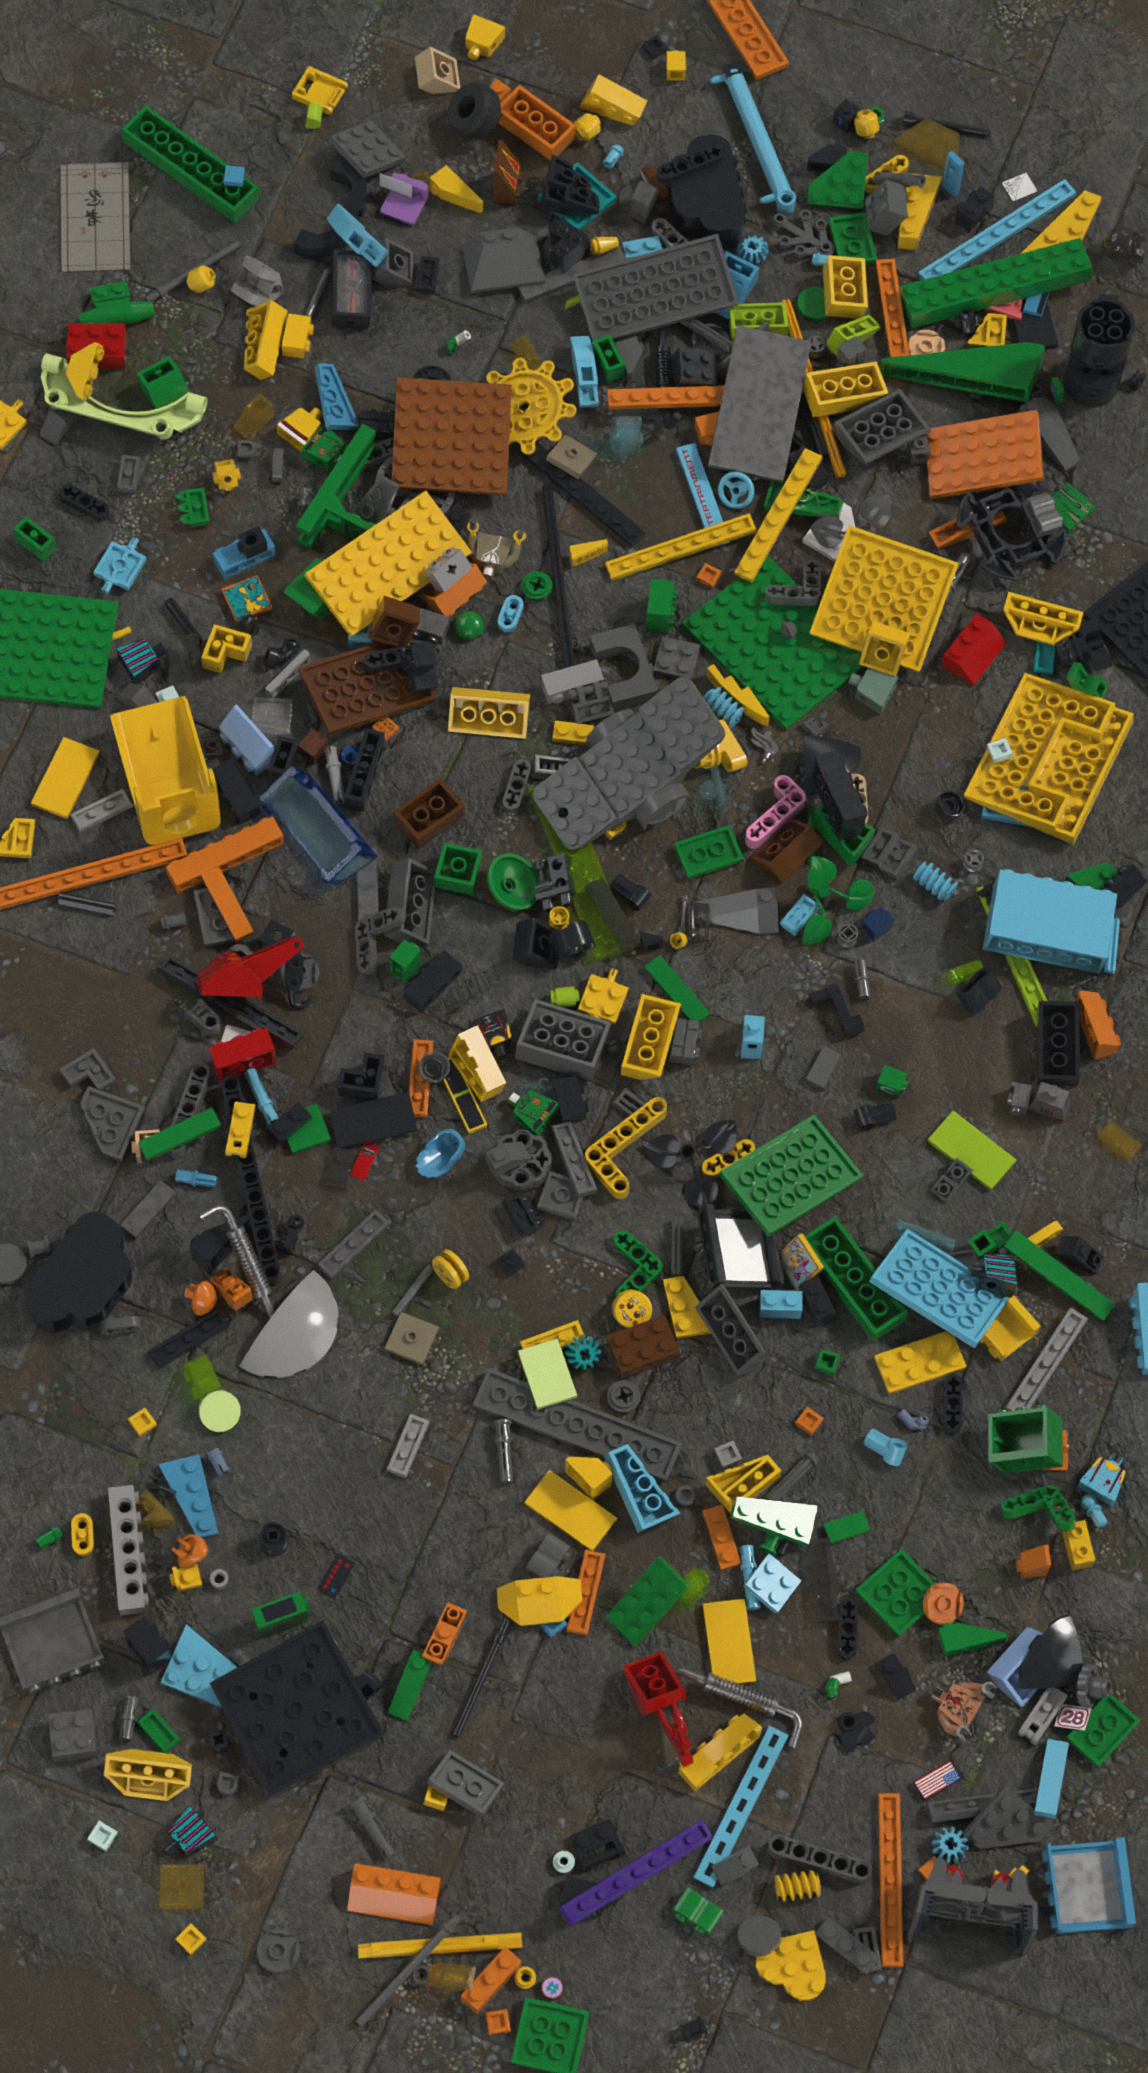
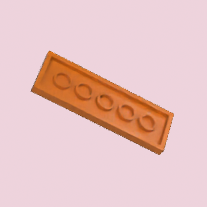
M706 0L756 80L789 67V61L750 0Z

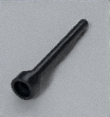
M905 110L902 124L904 126L920 124L987 137L991 135L989 129L918 117L916 114H912V111Z

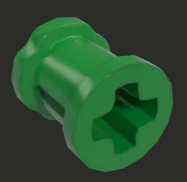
M766 1532L767 1536L763 1544H760L758 1548L763 1553L774 1557L780 1541L784 1538Z

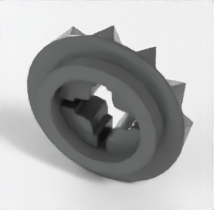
M617 1381L609 1388L607 1400L612 1409L619 1413H629L637 1408L640 1402V1391L630 1381ZM621 1390L625 1395L630 1396L627 1398L626 1404L622 1399H618L621 1395Z

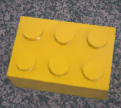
M828 255L823 266L826 316L856 319L863 317L868 308L865 259Z

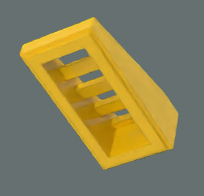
M605 539L569 546L571 566L580 565L608 552V541Z

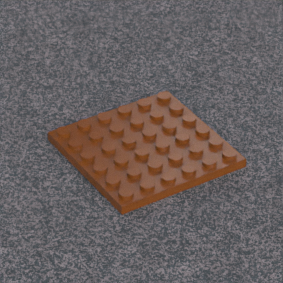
M397 377L392 481L400 485L399 489L506 496L512 385Z

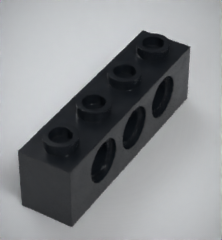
M365 729L344 797L345 807L364 812L384 749V732Z

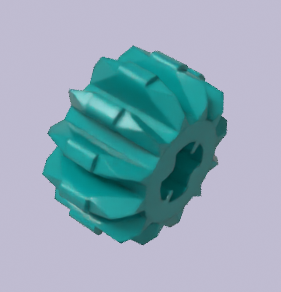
M580 1335L579 1340L573 1337L574 1343H567V1347L571 1350L565 1352L569 1356L568 1363H573L575 1369L581 1367L582 1370H586L587 1365L593 1368V1360L599 1361V1358L595 1355L601 1353V1350L597 1349L599 1343L593 1341L591 1336L585 1338L584 1335ZM581 1350H583V1351L586 1350V1354H585V1355H583V1354L580 1355Z

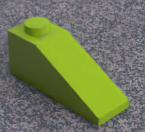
M866 315L834 328L825 345L833 354L837 355L840 344L848 342L854 336L858 337L863 343L879 331L881 326L870 315Z

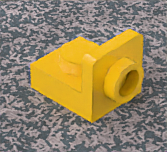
M198 1565L177 1569L176 1566L172 1567L173 1574H169L171 1585L172 1587L176 1586L177 1592L202 1587Z

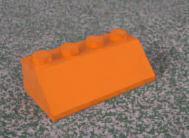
M355 1863L347 1911L433 1926L441 1884L440 1878Z

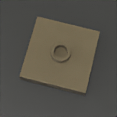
M564 435L547 455L546 460L579 479L596 459L598 453Z
M401 1312L385 1346V1351L423 1365L439 1331V1327Z

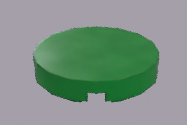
M818 286L808 287L800 293L797 308L802 317L811 319L814 322L824 321L830 317L825 314L824 288Z

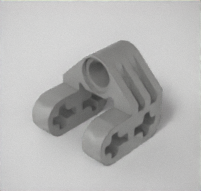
M245 256L242 266L261 277L257 285V291L236 281L231 291L255 306L270 300H276L283 291L280 274L259 260Z

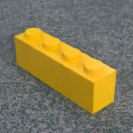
M272 300L246 310L249 321L246 322L248 335L245 337V343L248 344V348L245 350L244 370L260 380L273 376L288 312Z
M742 1714L740 1717L738 1715L734 1716L728 1722L729 1726L726 1729H719L712 1735L713 1739L708 1744L704 1742L695 1750L697 1753L692 1756L694 1764L683 1767L681 1762L679 1763L678 1773L694 1792L760 1738L762 1727L746 1714Z

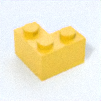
M214 624L201 657L202 668L221 673L227 657L246 662L252 647L251 635Z

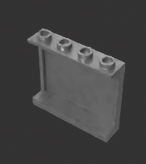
M78 1588L0 1618V1628L24 1694H35L47 1685L50 1687L56 1686L65 1678L73 1679L79 1677L82 1674L81 1672L89 1669L90 1671L97 1670L105 1663Z

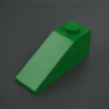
M953 1622L942 1624L937 1632L944 1657L1005 1643L1007 1639L1006 1633L962 1623L953 1624Z
M413 1650L388 1711V1714L406 1722L409 1720L433 1666L432 1661L424 1659L422 1657L423 1653Z

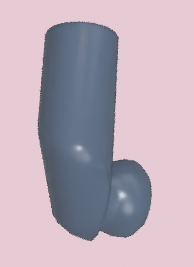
M905 1409L897 1415L910 1430H923L929 1423V1419L925 1415L911 1417Z

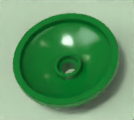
M505 853L491 861L487 869V884L493 897L502 906L520 911L529 908L536 902L535 885L539 882V878L532 865L526 859L516 854Z

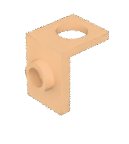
M159 1129L135 1131V1141H132V1154L136 1153L137 1164H142L141 1148L138 1142L149 1137L145 1135H154L160 1132Z

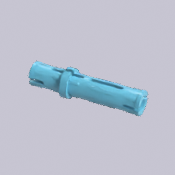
M248 1069L243 1075L257 1100L259 1111L263 1113L268 1126H270L279 1118L273 1107L274 1103L269 1099L256 1069Z
M753 1545L740 1547L742 1558L740 1568L743 1571L744 1584L757 1568ZM745 1589L747 1610L760 1609V1601Z

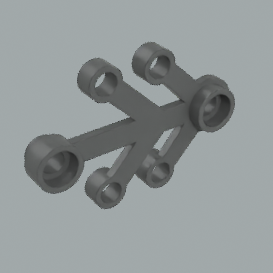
M802 210L800 212V220L803 222L804 231L788 222L786 216L781 213L773 216L772 227L775 230L786 229L798 236L797 238L781 236L779 239V246L783 249L789 246H796L794 255L797 258L813 255V253L817 254V252L827 256H832L835 253V245L827 239V223L825 220L818 219L815 224L820 240L813 236L810 222L811 212L809 210ZM811 244L814 247L805 248L803 245Z

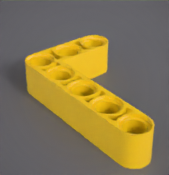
M655 1097L591 1145L585 1152V1159L589 1169L616 1199L620 1200L628 1196L629 1181L611 1159L666 1117L667 1103L663 1098ZM656 1106H660L663 1108V1110L660 1112H655L653 1108ZM639 1118H644L647 1120V1122L645 1124H639L637 1120ZM624 1130L631 1132L629 1136H623L621 1133ZM612 1142L616 1146L609 1149L605 1145ZM591 1155H598L600 1158L593 1161L589 1157ZM608 1169L611 1170L613 1173L609 1176L603 1175L602 1172ZM621 1184L625 1186V1189L618 1191L615 1187Z

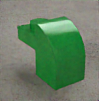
M1073 663L1066 677L1070 683L1068 687L1103 699L1108 686L1102 676L1088 675L1081 663Z
M1002 1221L989 1231L982 1230L970 1238L968 1242L981 1259L984 1254L999 1253L998 1250L1004 1247L1012 1233Z

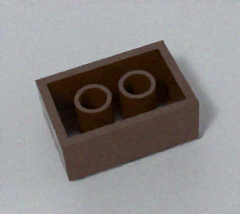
M439 778L393 811L394 822L419 850L464 817L465 805Z
M665 1315L606 1336V1345L621 1380L679 1359L680 1351Z

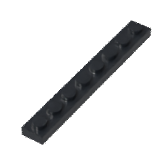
M537 441L535 442L533 454L526 455L522 450L520 451V455L630 547L636 545L645 536L644 530L581 478L577 479L548 462L546 458L550 452Z
M168 955L159 965L157 972L249 1026L255 1029L267 1028L270 1038L293 1050L303 1039L304 1032L243 997L201 995L197 987L198 971L176 958Z

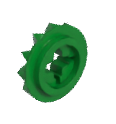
M531 572L522 580L523 593L530 600L533 598L539 601L541 598H546L552 591V581L543 572ZM540 581V588L534 591L533 585H537Z

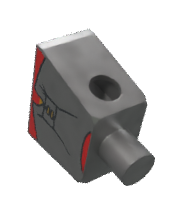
M1041 1082L1034 1090L1027 1110L1064 1122L1070 1106L1069 1092L1055 1085Z

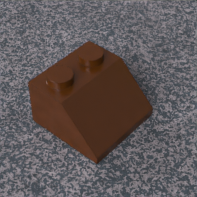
M384 595L376 609L368 638L394 647L407 646L420 624V608Z

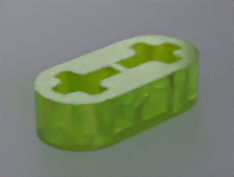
M975 960L950 970L946 975L950 984H957L970 979L984 966L981 960Z

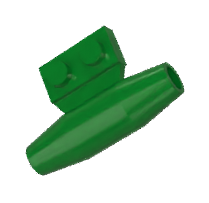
M126 281L90 287L89 293L95 308L77 314L78 324L130 325L155 316L152 301H130V293Z

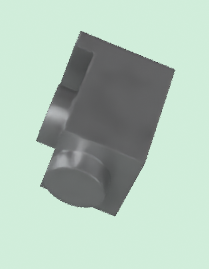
M1017 1082L1011 1083L1007 1104L1011 1105V1114L1017 1116L1026 1115L1031 1085Z

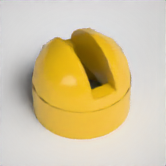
M681 932L674 933L670 937V943L675 949L683 948L688 942L686 935Z

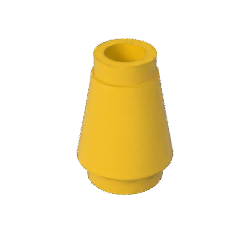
M594 237V239L590 240V249L593 255L597 254L599 256L619 247L617 237Z

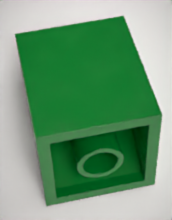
M316 558L285 589L284 593L324 621L331 610L304 576L306 572L322 562Z

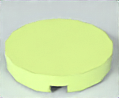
M225 1390L207 1393L199 1405L201 1422L208 1429L215 1432H224L231 1429L240 1417L238 1400Z

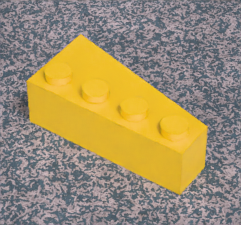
M925 175L926 183L923 187H905L908 217L899 224L897 249H917L931 209L939 193L942 177Z

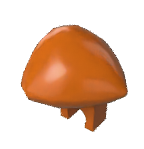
M202 1281L197 1285L190 1284L189 1289H185L184 1297L192 1299L191 1308L197 1316H203L214 1308L217 1302V1292L209 1282Z
M187 1534L182 1539L179 1538V1549L174 1547L171 1549L178 1555L180 1568L190 1567L202 1562L209 1552L205 1540L195 1534Z

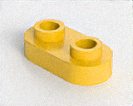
M80 1513L74 1516L71 1521L72 1547L77 1555L87 1556L94 1549L93 1522L89 1515ZM85 1523L86 1527L81 1529L79 1525ZM82 1543L87 1544L85 1549L80 1548Z

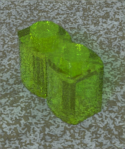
M207 1354L184 1364L185 1370L182 1371L186 1383L190 1382L193 1387L190 1389L194 1401L199 1400L201 1402L207 1393L223 1390Z

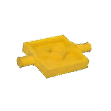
M19 399L12 406H8L0 400L1 450L27 424V420L17 412L24 405Z
M610 968L607 978L591 974L577 1012L609 1021L612 1025L616 1024L629 989L615 982L618 973L616 969L612 976L614 968Z

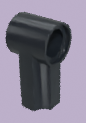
M621 873L613 879L610 885V889L623 897L627 904L636 911H639L652 896L643 885L637 886Z
M892 1102L873 1107L863 1105L853 1111L860 1131L870 1130L878 1124L895 1121L897 1118Z

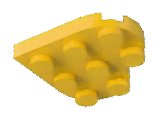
M814 1930L781 1938V1943L776 1950L774 1949L766 1956L756 1957V1969L759 1976L773 1985H783L786 1993H789L799 2001H810L818 1997L824 1989L826 1982L825 1969Z

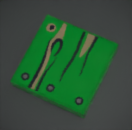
M1069 483L1065 484L1052 496L1055 501V510L1063 519L1062 528H1065L1068 533L1095 510V506Z

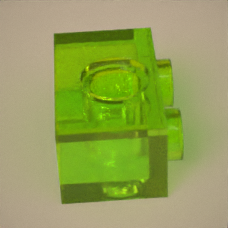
M694 1567L683 1578L690 1587L679 1599L690 1609L709 1592L710 1576L707 1572Z

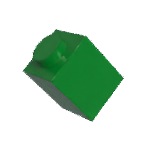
M884 1065L876 1090L899 1098L901 1092L905 1093L909 1081H906L907 1073Z

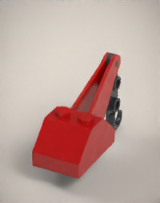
M292 936L244 957H240L234 952H225L224 955L219 954L197 973V987L201 995L262 997V982L285 964L284 984L288 992V1001L292 1007L304 1009L311 1003L312 999L311 996H308L304 1003L296 1001V994L303 980L304 959L299 951L302 950L304 943L299 936Z

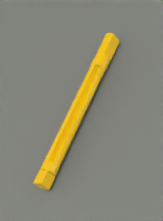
M506 1933L447 1937L430 1954L504 1949L505 1946L508 1949L522 1948V1934ZM431 1939L358 1944L359 1958H381L417 1955Z

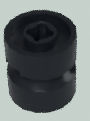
M271 1522L262 1527L259 1537L264 1553L274 1557L283 1554L288 1547L287 1533L283 1525Z

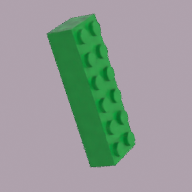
M836 1216L804 1236L824 1266L820 1273L872 1342H875L906 1321L908 1311L902 1303L869 1282L876 1269Z

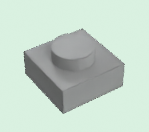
M734 1441L714 1448L722 1469L742 1461Z

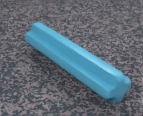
M1118 918L1113 919L1108 958L1104 967L1106 974H1114L1116 970L1120 924Z

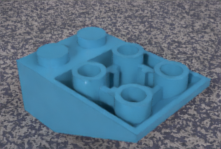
M726 251L724 256L739 304H743L758 281L760 267ZM729 308L714 312L729 320Z

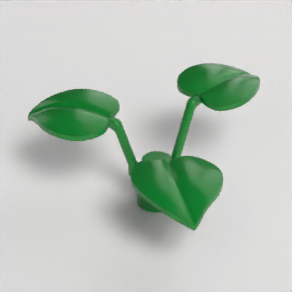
M811 856L810 867L807 873V888L814 894L813 899L816 900L822 915L815 913L808 919L803 931L802 944L807 946L820 943L831 932V921L825 918L826 913L819 898H825L829 892H832L843 898H848L846 907L852 911H858L865 908L873 899L875 889L872 884L865 879L856 880L850 885L848 894L832 889L827 883L835 879L837 873L836 866L826 858Z

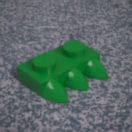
M204 488L184 490L175 496L178 500L186 501L177 507L179 511L187 513L179 519L180 522L190 524L191 527L210 525Z

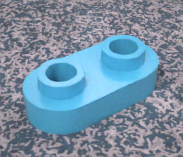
M511 595L504 601L498 617V627L503 632H512L517 627L523 611V600L519 596ZM511 606H516L517 608H516V609H511L510 607H511Z

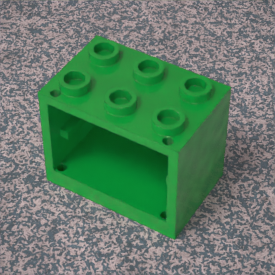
M1036 1405L1033 1409L1019 1407L1015 1411L997 1410L995 1413L988 1414V1462L1004 1474L1063 1467L1062 1418L1045 1405Z

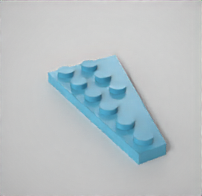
M186 1624L161 1684L222 1708L209 1683L237 1667ZM251 1693L250 1699L256 1700L257 1693Z

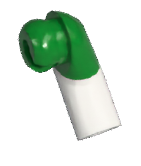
M465 330L445 343L446 352L449 354L455 353L458 346L471 338L470 333Z
M849 1671L833 1675L829 1678L825 1686L828 1697H836L840 1684L851 1682Z

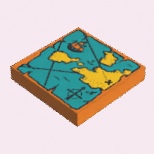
M258 575L222 588V593L235 621H237L238 617L244 616L245 613L258 616L272 610V605Z

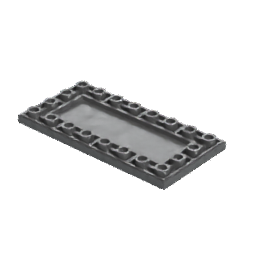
M737 325L708 467L729 472H741L747 476L783 483L811 341Z

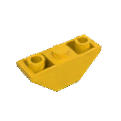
M96 342L71 355L66 375L77 397L83 401H87V398L92 394V382L97 377V366L104 355L103 346Z

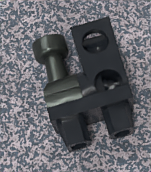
M561 853L548 857V860L534 862L533 869L535 872H538L539 882L535 885L536 900L541 902L543 911L551 912L555 908V901L560 900L562 907L572 906L576 889L574 888L570 866L572 865L571 857ZM548 869H550L551 878L549 879L546 872Z

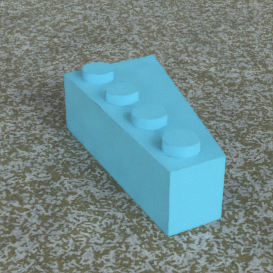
M1137 1283L1135 1291L1129 1299L1130 1309H1134L1135 1316L1132 1317V1327L1137 1332V1336L1134 1339L1135 1348L1139 1349L1140 1355L1137 1356L1138 1368H1141L1142 1375H1148V1283Z
M628 1444L604 1455L606 1462L613 1470L612 1476L637 1533L680 1514L678 1509L669 1501L665 1492L663 1493L656 1484L652 1475L650 1476L646 1471L644 1465Z

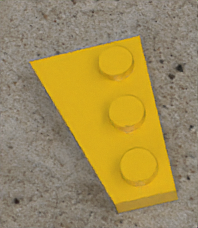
M684 1276L664 1279L663 1285L676 1340L710 1333L695 1308L700 1302Z

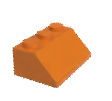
M470 563L472 569L446 592L435 590L430 582L415 596L431 612L451 617L459 606L466 604L473 594L480 592L483 588L482 586L487 581L477 565Z
M1079 991L1076 1002H1079V1022L1094 1060L1117 1054L1121 1041L1119 1035L1114 1033V1023L1111 1016L1108 1017L1105 1000L1101 999L1100 994L1097 992Z

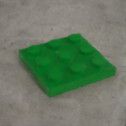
M900 1549L862 1583L855 1592L900 1637L925 1615L923 1611L924 1595L929 1587L935 1583Z
M525 1997L511 2064L550 2073H577L590 2011Z

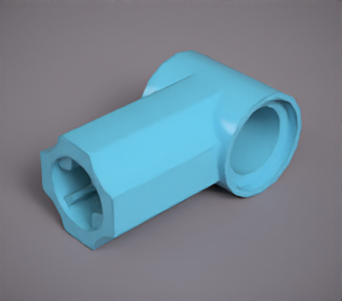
M875 1429L870 1430L864 1440L865 1446L882 1455L883 1460L893 1466L901 1464L908 1447L904 1441L897 1438H889Z

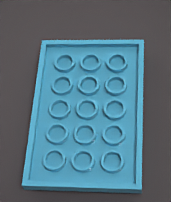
M908 1229L869 1281L973 1348L977 1346L1006 1305L1007 1300L1010 1299V1297L981 1290L978 1277L968 1276V1267Z

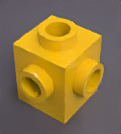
M234 460L214 462L216 472L212 473L214 484H218L219 489L224 491H230L237 487L241 476L239 468H235Z

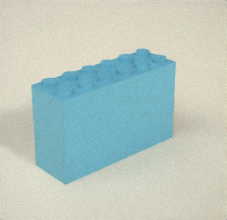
M1000 869L993 885L982 950L1100 974L1108 958L1117 894L1112 893L1110 890H1097L1086 885L1077 886L1067 881L1058 882L1048 877L1039 878L1029 873L1020 874L1010 869Z

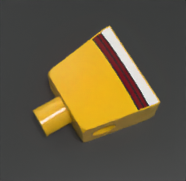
M299 408L277 424L278 435L301 452V448L321 428L319 419L323 414L318 408H314L310 413L303 408Z

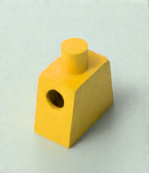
M473 14L465 38V48L469 50L468 57L472 60H477L479 55L490 57L505 39V26Z

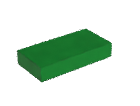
M863 1511L823 1525L830 1545L870 1532V1527Z
M154 1708L137 1721L140 1728L162 1753H168L181 1742V1739Z

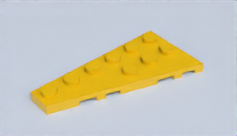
M1088 191L1081 193L1021 253L1081 238L1083 241L1102 197Z

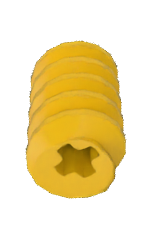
M813 1870L809 1871L808 1877L804 1871L800 1872L799 1878L795 1872L792 1873L791 1879L787 1874L783 1875L782 1881L779 1875L774 1877L777 1900L781 1896L783 1902H786L787 1895H789L791 1900L794 1901L796 1894L803 1900L804 1893H807L809 1899L812 1898L813 1892L816 1893L817 1897L821 1895L818 1872L815 1875Z

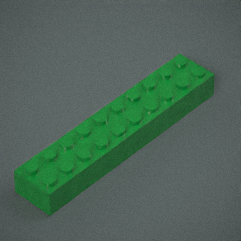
M1077 238L900 286V297L912 329L957 317L962 311L972 310L976 312L987 309L990 306H998L1092 281V266L1082 239Z

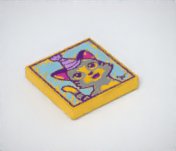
M803 1234L797 1235L779 1253L781 1268L796 1291H798L800 1283L814 1278L824 1268Z

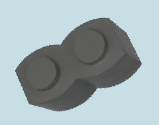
M1048 492L1029 497L1023 503L1025 513L1030 519L1037 537L1058 532L1063 526L1062 516L1055 510V501Z
M549 1533L526 1566V1572L536 1578L558 1576L560 1571L557 1569L562 1563L565 1565L571 1556V1553H569L570 1546Z

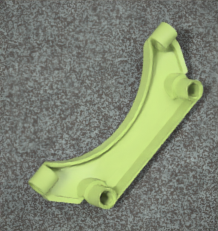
M47 353L42 359L41 369L43 371L41 380L45 390L44 398L54 410L61 409L155 435L165 440L171 437L173 430L182 432L199 423L207 407V397L189 392L167 406L141 412L114 409L98 402L91 396L87 398V401H83L77 397L66 375L69 365L67 360ZM54 396H59L56 402H51ZM166 425V429L163 432H158L159 427Z

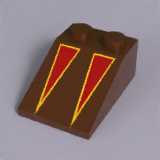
M499 140L493 171V203L515 205L516 198L520 199L521 187H519V183H523L524 172L521 171V163L503 140Z

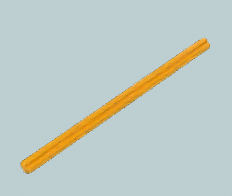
M789 299L782 300L781 303L786 304L790 337L803 339L791 301ZM809 357L805 376L806 373L813 372ZM828 415L818 416L817 420L837 478H843L846 476V470Z

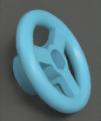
M730 472L720 480L718 494L721 501L727 507L743 509L753 500L754 486L750 478L745 474ZM737 477L742 479L743 481H736L735 483H732L729 479ZM724 485L730 489L732 494L731 502L724 494ZM747 490H749L747 499L737 504L738 498L745 495Z

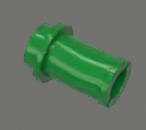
M57 1525L51 1526L50 1530L35 1538L42 1550L54 1541L61 1540L60 1538L63 1534Z

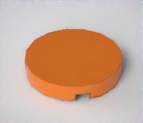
M946 1582L935 1583L929 1587L923 1599V1611L926 1617L932 1622L941 1625L954 1622L961 1615L964 1606L962 1593L955 1585Z

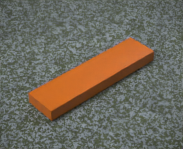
M218 866L201 874V878L235 942L253 935L254 931L220 867Z
M413 1039L409 1093L415 1118H427L430 1083L422 1079L419 1073V1062L424 1055L433 1053L434 1041Z
M590 1550L584 1551L578 1578L581 1580L583 1601L570 1614L566 1632L584 1636L588 1635L606 1554Z

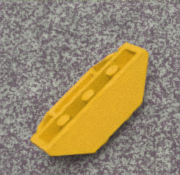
M1008 592L1003 609L1017 636L1050 645H1056L1064 640V638L1077 632L1084 613Z
M556 1576L513 1581L497 1588L498 1609L519 1626L563 1622L583 1601L581 1580Z
M128 1749L106 1754L104 1776L124 1796L168 1801L184 1789L190 1787L192 1764L174 1754Z

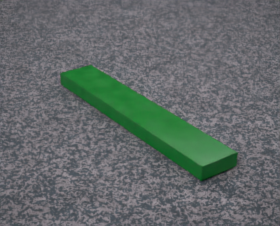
M1017 1230L1014 1231L1003 1248L1099 1320L1104 1321L1115 1306L1112 1301Z

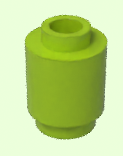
M574 986L555 988V990L550 991L551 1004L559 1007L576 1006V1002L580 1001L579 991L575 990Z

